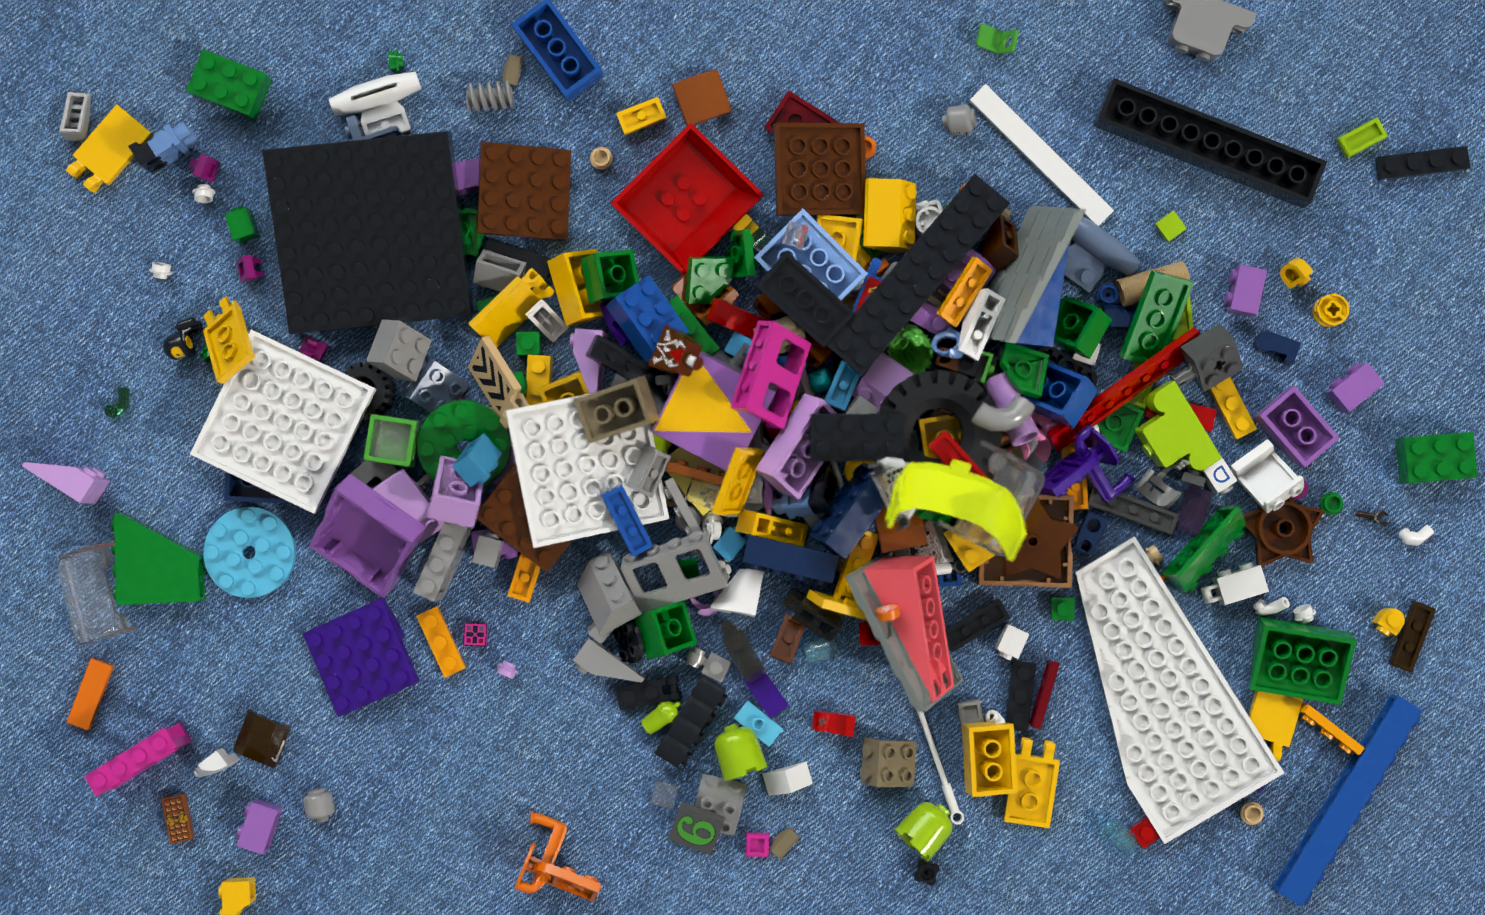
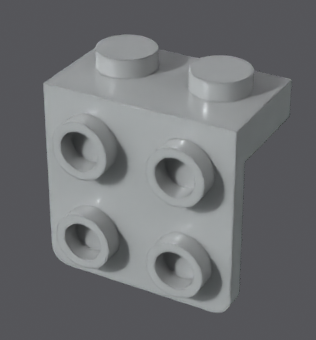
M702 774L695 806L724 816L725 820L720 833L734 835L747 784L731 780L724 781L723 778L714 775Z

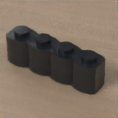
M703 674L654 754L677 768L680 764L685 765L691 756V753L688 752L692 744L697 746L704 735L700 731L704 725L709 727L716 716L712 713L717 705L721 707L728 695L725 694L727 688Z

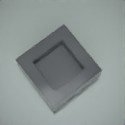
M1187 469L1186 472H1179L1176 481L1200 488L1204 487L1206 478L1200 477V472Z

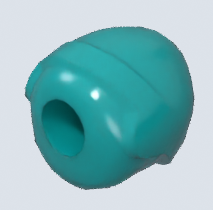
M823 367L809 374V384L814 393H821L829 389L833 378L827 368Z

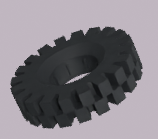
M941 370L915 374L892 388L880 405L878 414H904L905 462H931L944 465L938 457L929 458L922 454L924 450L921 449L919 451L913 440V437L916 436V434H913L916 420H920L921 417L919 416L925 411L933 409L935 412L937 408L945 409L951 412V417L955 416L961 427V430H958L961 433L958 445L985 475L991 470L989 469L993 462H996L998 457V447L1002 443V432L989 431L971 422L983 402L991 407H994L995 403L978 383L971 381L964 375Z

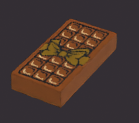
M186 793L162 798L170 844L194 839Z

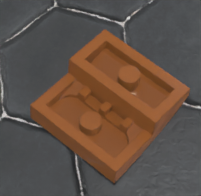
M717 69L689 77L671 85L686 126L690 122L693 125L702 124L709 119L732 112Z
M885 506L874 520L882 553L928 544L923 519L912 515L909 519V526L905 529L897 530L899 522L893 523L892 528H887L888 521H885L887 508Z

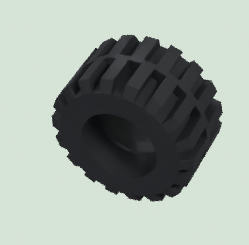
M355 363V366L349 365L346 367L347 370L345 372L341 371L359 381L369 379L375 384L377 389L375 398L369 404L361 421H369L371 414L382 416L387 414L385 411L391 409L393 406L391 401L395 400L393 395L395 386L392 385L391 382L393 381L387 373L369 363Z

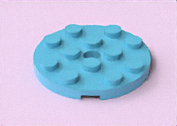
M242 507L224 514L210 528L204 543V563L211 579L225 592L243 598L261 597L281 587L289 578L296 561V543L288 525L277 514L263 508ZM248 546L254 547L256 551L252 559H248L244 553V549Z

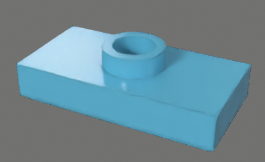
M749 700L746 701L734 716V719L742 726L754 730L757 738L768 747L783 730L780 725L770 719Z

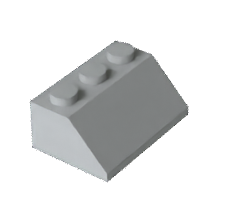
M610 551L590 560L577 586L596 628L602 636L642 613L618 563Z

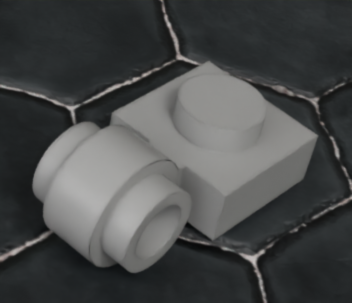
M693 646L692 650L689 649L686 655V663L695 668L703 664L704 667L701 673L722 683L731 661L713 652L710 653L707 659L704 656L706 652L696 646Z

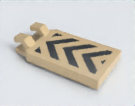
M489 336L482 337L468 368L495 412L501 417L499 420L505 429H509L505 410L519 408V406H529L524 395L520 393L522 387Z

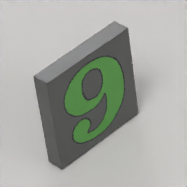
M682 801L668 839L711 855L725 817Z

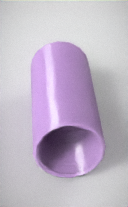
M1005 373L991 377L983 385L987 395H990L995 403V408H1004L1012 402L1015 396H1021L1020 393L1015 391ZM1030 415L1022 425L1005 433H1007L1006 435H1008L1007 437H1009L1011 445L1020 446L1033 440L1039 431Z

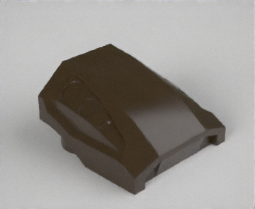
M248 709L233 751L261 764L276 768L292 726L276 722V720L266 718L267 716L257 714V712H253L254 710Z

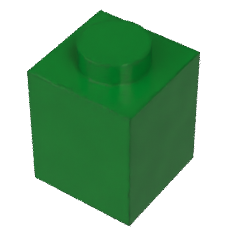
M238 206L232 208L230 213L224 214L232 239L240 244L260 237L253 213L247 207Z
M516 332L517 356L525 358L528 355H542V334L540 332Z

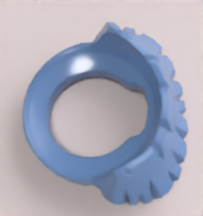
M949 326L946 331L935 335L931 342L933 351L939 356H948L953 359L961 358L964 353L958 351L961 332ZM950 338L957 341L956 346L947 351H941L937 348V344L942 339Z

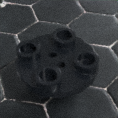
M630 620L615 628L613 635L618 641L621 661L629 662L630 664L638 663L645 652L638 626L633 620Z

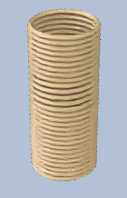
M1182 261L1152 269V271L1190 280L1188 269ZM1151 270L1116 280L1119 300L1123 307L1139 304Z

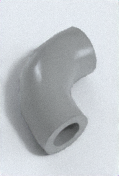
M1015 396L1012 402L1004 408H994L983 402L971 422L989 431H1008L1022 425L1033 413L1035 406L1021 396Z

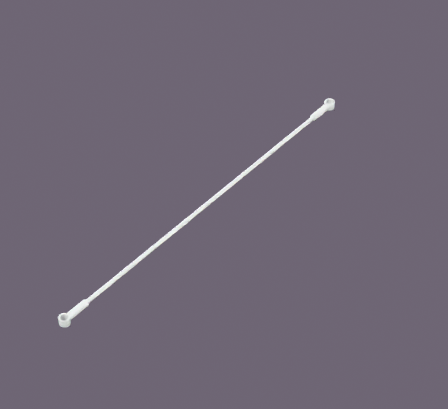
M805 362L800 382L805 389L804 393L814 396L815 394L809 384ZM830 461L839 489H841L844 483L836 461ZM917 712L943 784L941 787L950 810V820L954 824H961L964 821V814L959 810L951 785L946 779L924 712ZM955 813L961 814L960 820L954 821L953 815Z

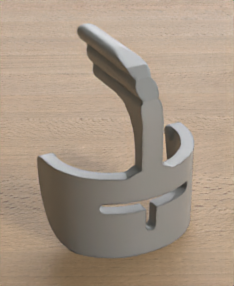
M1179 459L1169 467H1163L1157 476L1154 475L1152 469H1148L1135 488L1156 506L1168 508L1176 502L1182 493L1166 485L1162 479L1170 470H1181L1186 465H1189L1190 462ZM1147 480L1151 481L1155 486L1161 489L1163 493H1161L1154 487L1151 489L1152 485Z

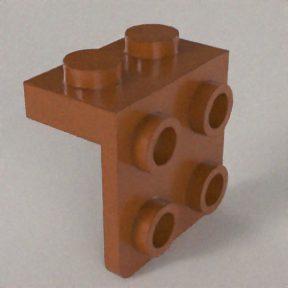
M686 272L672 285V290L679 296L694 317L707 326L709 323H712L706 319L713 300L710 303L688 304L685 302ZM727 285L715 298L732 305L739 294L733 287Z

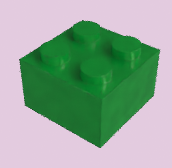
M633 249L593 253L581 258L589 303L612 301L616 296L639 282Z
M1064 296L1059 305L1053 344L1056 347L1090 359L1112 319L1099 307Z
M684 600L643 612L635 617L636 625L642 636L647 660L665 656L697 644Z

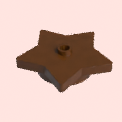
M1034 494L1022 510L1027 535L1013 561L1008 560L1006 557L1005 575L1010 576L1026 570L1036 569L1053 577L1061 578V549L1077 532L1079 527L1050 516L1039 497ZM1035 537L1038 543L1033 544L1029 539Z
M1290 497L1276 511L1272 510L1266 513L1261 507L1243 514L1246 523L1244 528L1255 539L1256 565L1263 567L1283 557L1305 563H1313L1312 531L1323 516L1324 510L1298 505ZM1280 524L1283 526L1282 532L1279 531Z

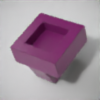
M200 154L198 160L191 158L188 167L194 169L192 175L206 182L213 183L220 162Z
M247 255L237 260L240 283L250 282L264 275V271L258 272L254 269V265L262 263L260 258Z
M306 335L299 352L321 362L329 345Z

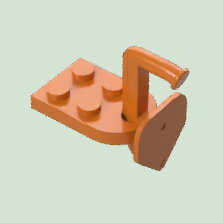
M531 811V825L533 823L553 829L542 859L531 856L536 843H532L514 889L531 894L537 892L545 884L594 902L602 885L597 882L598 879L589 875H585V877L580 876L570 867L564 866L560 868L554 865L567 832L566 825L561 821ZM525 870L530 871L534 876L532 884L522 880Z

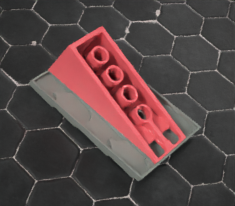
M895 551L885 552L845 576L859 609L864 611L875 638L880 641L895 677L900 679L911 706L917 712H926L964 681L948 650L934 555L896 556ZM887 604L899 605L901 614L898 618L885 622L878 620L876 609Z

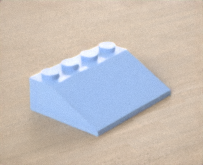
M804 209L754 257L769 271L787 251L842 301L847 298L868 274Z

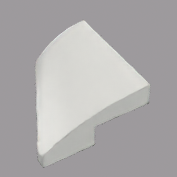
M739 569L727 584V587L723 589L711 604L710 609L729 614L733 612L754 617L756 615L764 571Z
M221 748L198 764L194 774L196 777L212 775L227 769L240 759L235 753L228 755Z

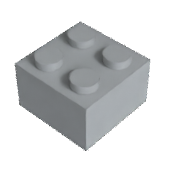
M382 320L366 362L397 380L416 382L432 340L401 321Z

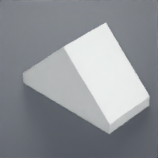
M540 299L525 314L552 342L569 328L543 299Z
M806 761L763 773L768 796L792 793L813 784Z

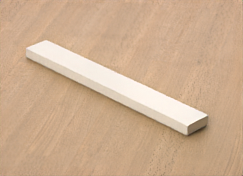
M986 84L969 100L1076 208L1086 209L1084 216L1099 226L1114 211Z

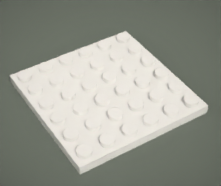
M250 330L249 338L255 358L224 383L190 455L316 514L377 389Z
M589 394L505 410L533 548L618 530L601 494L620 484L623 485L642 525L669 519L662 478L652 498L627 487V483L645 445L656 449L653 433L651 432V423L589 444L574 403V399Z

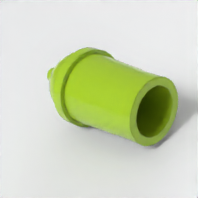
M666 701L658 704L657 708L641 720L644 729L653 735L667 724L673 723L678 715L677 707L681 705L678 701L674 704Z

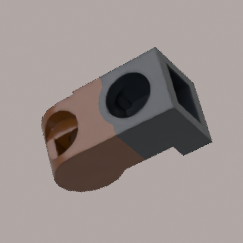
M940 347V348H939V350H941V351H947V350H949V349L943 348V347ZM965 354L958 359L937 355L934 365L975 379L981 357L978 361H975Z

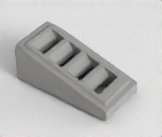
M68 92L59 133L65 140L84 142L87 139L91 94ZM74 102H83L82 105H73ZM73 111H81V113H73ZM72 120H78L79 123H74Z

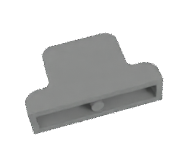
M1163 0L1169 9L1176 11V17L1168 35V43L1175 48V51L1182 54H1193L1198 60L1203 62L1215 60L1224 51L1230 33L1243 34L1254 23L1257 15L1255 12L1222 0Z

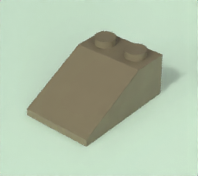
M645 375L574 399L589 444L660 420Z

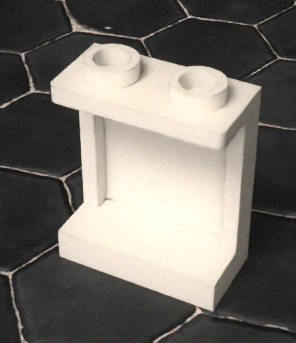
M1268 439L1231 465V471L1237 481L1266 513L1278 510L1283 506L1285 500L1291 496L1296 497L1303 491L1304 478L1301 475L1297 476L1275 453L1274 445Z

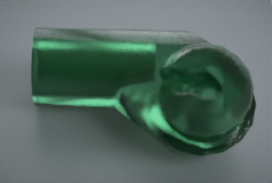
M118 388V400L110 406L107 405L104 409L107 417L118 418L128 410L129 388Z

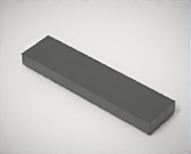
M1093 484L1088 495V506L1170 536L1173 535L1180 514L1120 493L1111 501H1104Z

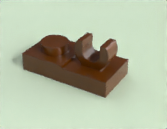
M785 614L769 657L791 665L807 622Z

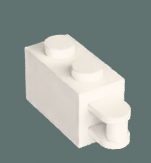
M1252 562L1239 565L1240 570L1231 572V569L1217 572L1218 576L1211 578L1212 585L1200 588L1205 604L1219 601V604L1227 605L1269 592L1261 565H1253ZM1211 589H1215L1217 596H1212Z

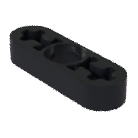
M1043 346L1038 350L1044 353L1048 350L1051 351L1050 356L1054 359H1058V356L1062 357L1056 364L1058 366H1061L1062 362L1068 361L1072 364V371L1075 373L1079 367L1081 371L1078 373L1083 376L1089 374V379L1094 386L1096 385L1097 375L1090 368L1055 347Z

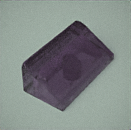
M1188 486L1175 529L1198 536L1213 493Z

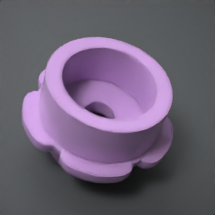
M503 661L502 664H497L499 666L497 673L511 679L514 678L516 673L518 674L514 664Z

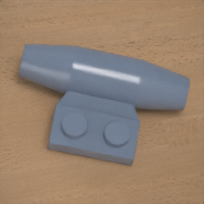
M1082 217L1071 238L1075 243L1068 247L1064 275L1090 293L1102 277L1105 265L1127 276H1131L1139 266L1140 261L1122 242L1093 221Z

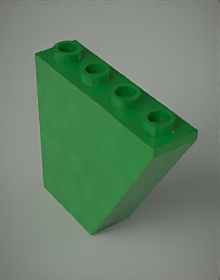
M114 513V518L111 520V529L114 532L112 553L115 555V564H113L112 573L116 577V587L113 589L116 605L205 601L204 556L128 514Z

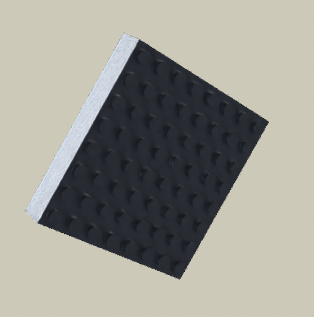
M451 130L262 150L289 334L380 325L382 320L413 322L471 316L474 313Z

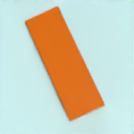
M96 658L90 659L66 723L85 730L91 729L115 665Z

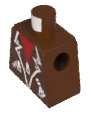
M665 324L648 365L665 372L689 377L693 370H700L703 366V359L699 357L702 346L685 332Z

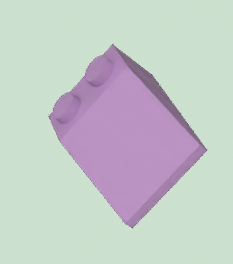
M575 328V333L570 336V347H573V353L588 392L590 394L603 390L605 367L585 355L595 335H600L608 340V334L600 330Z
M441 455L427 518L474 528L480 506L483 483L477 482L470 487L452 467L457 459Z
M24 462L22 467L79 503L96 504L110 480L104 477L105 473L95 467L91 469L87 466L79 468Z
M404 468L373 488L374 491L426 526L418 545L442 528L444 521L427 518L430 499Z

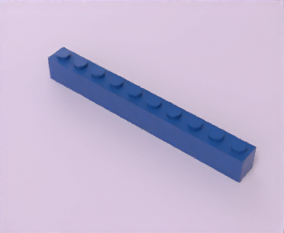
M1391 694L1360 743L1365 749L1360 755L1354 754L1272 886V889L1301 907L1310 900L1312 889L1321 882L1324 877L1325 868L1336 858V850L1339 845L1344 844L1349 835L1347 832L1360 819V811L1363 806H1366L1371 801L1373 796L1371 793L1384 780V772L1387 767H1390L1395 762L1397 757L1395 754L1398 749L1406 744L1411 728H1414L1419 723L1421 709L1398 695Z

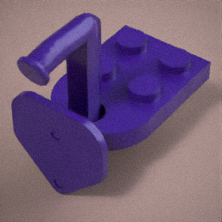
M1088 424L1075 437V451L1060 460L1029 486L1033 493L1060 497L1067 493L1070 486L1082 481L1087 474L1101 499L1111 501L1132 482H1135L1136 479L1131 474L1124 472L1123 478L1111 486L1098 462L1116 465L1119 463V457L1112 444Z

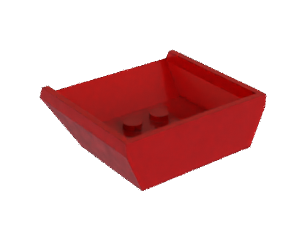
M690 122L610 204L663 257L684 275L688 271L689 257H703L764 195Z

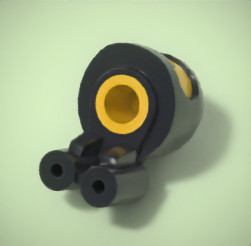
M194 317L177 322L175 328L179 332L168 336L164 340L163 350L170 359L178 360L184 356H195L192 336L203 329L201 321H196Z

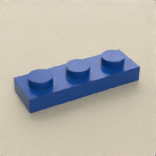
M620 484L601 494L631 556L634 557L653 547L623 485Z

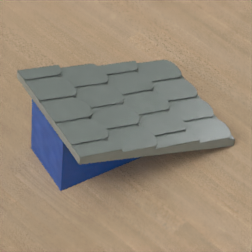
M1032 206L1028 209L1017 233L1019 256L1002 269L996 271L988 286V289L1006 299L989 339L1053 347L1069 242L1086 209Z

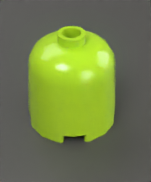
M737 723L724 727L725 732L719 734L715 739V751L724 781L747 775V772L759 771L768 767L757 736L751 728L746 726L738 727Z
M923 802L916 806L897 825L894 831L911 849L915 847L921 853L919 856L928 862L950 837L953 825L948 817L950 812L942 804L936 806L930 802Z

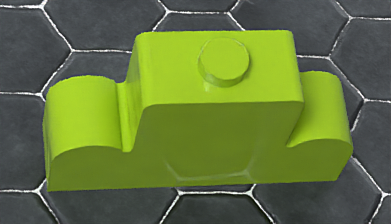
M1166 381L1148 394L1146 398L1147 407L1151 411L1157 412V415L1137 427L1135 432L1143 444L1142 449L1144 453L1152 458L1157 467H1169L1179 459H1184L1190 462L1185 468L1204 470L1222 458L1175 381Z

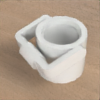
M924 200L916 203L915 212L918 214L915 218V234L918 237H921L943 211L938 200H931L929 202Z

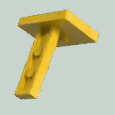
M867 530L847 556L833 596L809 589L806 598L821 608L867 620L864 611L859 609L845 576L871 561L878 540V534Z

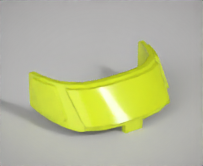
M952 459L949 466L931 462L909 463L904 468L902 474H899L896 479L885 521H888L887 528H892L900 512L913 508L930 510L967 520L981 526L994 536L1010 561H1013L1026 535L1021 509L1009 490L988 478L969 472L971 464Z

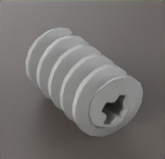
M508 80L505 81L504 87H501L499 81H496L495 88H492L490 82H487L484 89L481 82H478L477 89H474L472 83H469L466 90L467 110L470 112L473 105L475 111H479L482 105L484 111H488L490 104L493 110H497L499 103L503 110H506L508 103L511 109H514L513 89L510 87Z

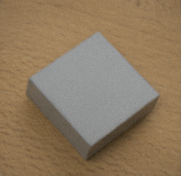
M980 699L957 703L961 726L962 723L984 722Z

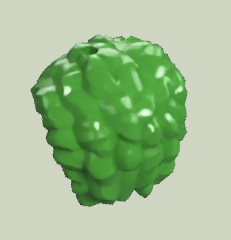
M906 324L886 349V353L914 375L926 372V368L931 367V359L934 357L931 339L924 334L922 329L914 324Z

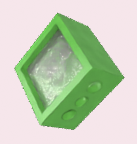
M371 414L364 460L414 468L421 422Z

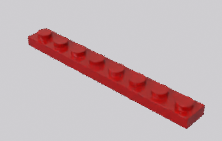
M1194 327L1095 397L1074 429L1059 423L1049 430L1047 436L1053 448L1059 452L1073 442L1077 433L1088 424L1092 427L1184 362L1181 346L1200 335L1199 331Z

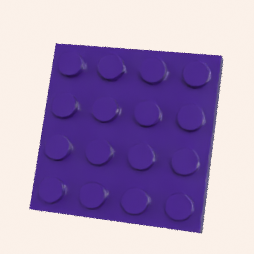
M380 598L302 633L338 717L420 682L385 598Z

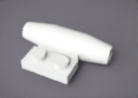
M416 71L387 75L353 86L330 98L329 102L334 116L362 113L360 122L365 135L392 126H398L402 133L412 131L405 109L397 101L420 90L421 85Z

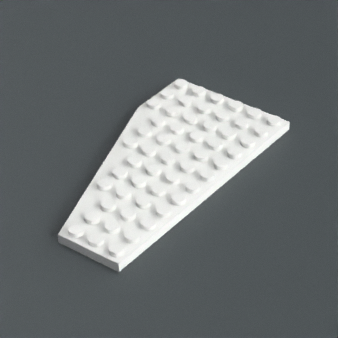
M1135 536L1075 572L1126 783L1164 844L1284 774L1279 763Z

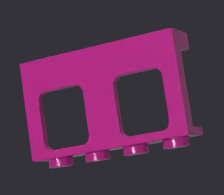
M758 321L730 408L735 411L747 412L766 422L765 427L784 429L811 343L775 321ZM785 339L792 345L783 368L777 364V357L782 341ZM772 383L778 386L771 410L768 411L763 407V401L768 385Z
M182 722L175 724L169 729L164 727L84 777L95 796H99L118 788L191 743L192 739Z

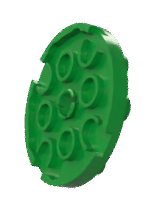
M454 400L437 407L425 419L418 436L417 450L423 469L435 481L441 455L458 459L463 452L457 448L458 442L467 440L470 443L484 433L502 453L497 461L499 463L498 466L489 472L491 476L483 483V487L487 486L502 473L509 459L510 437L508 430L499 421L501 417L490 407L473 400Z

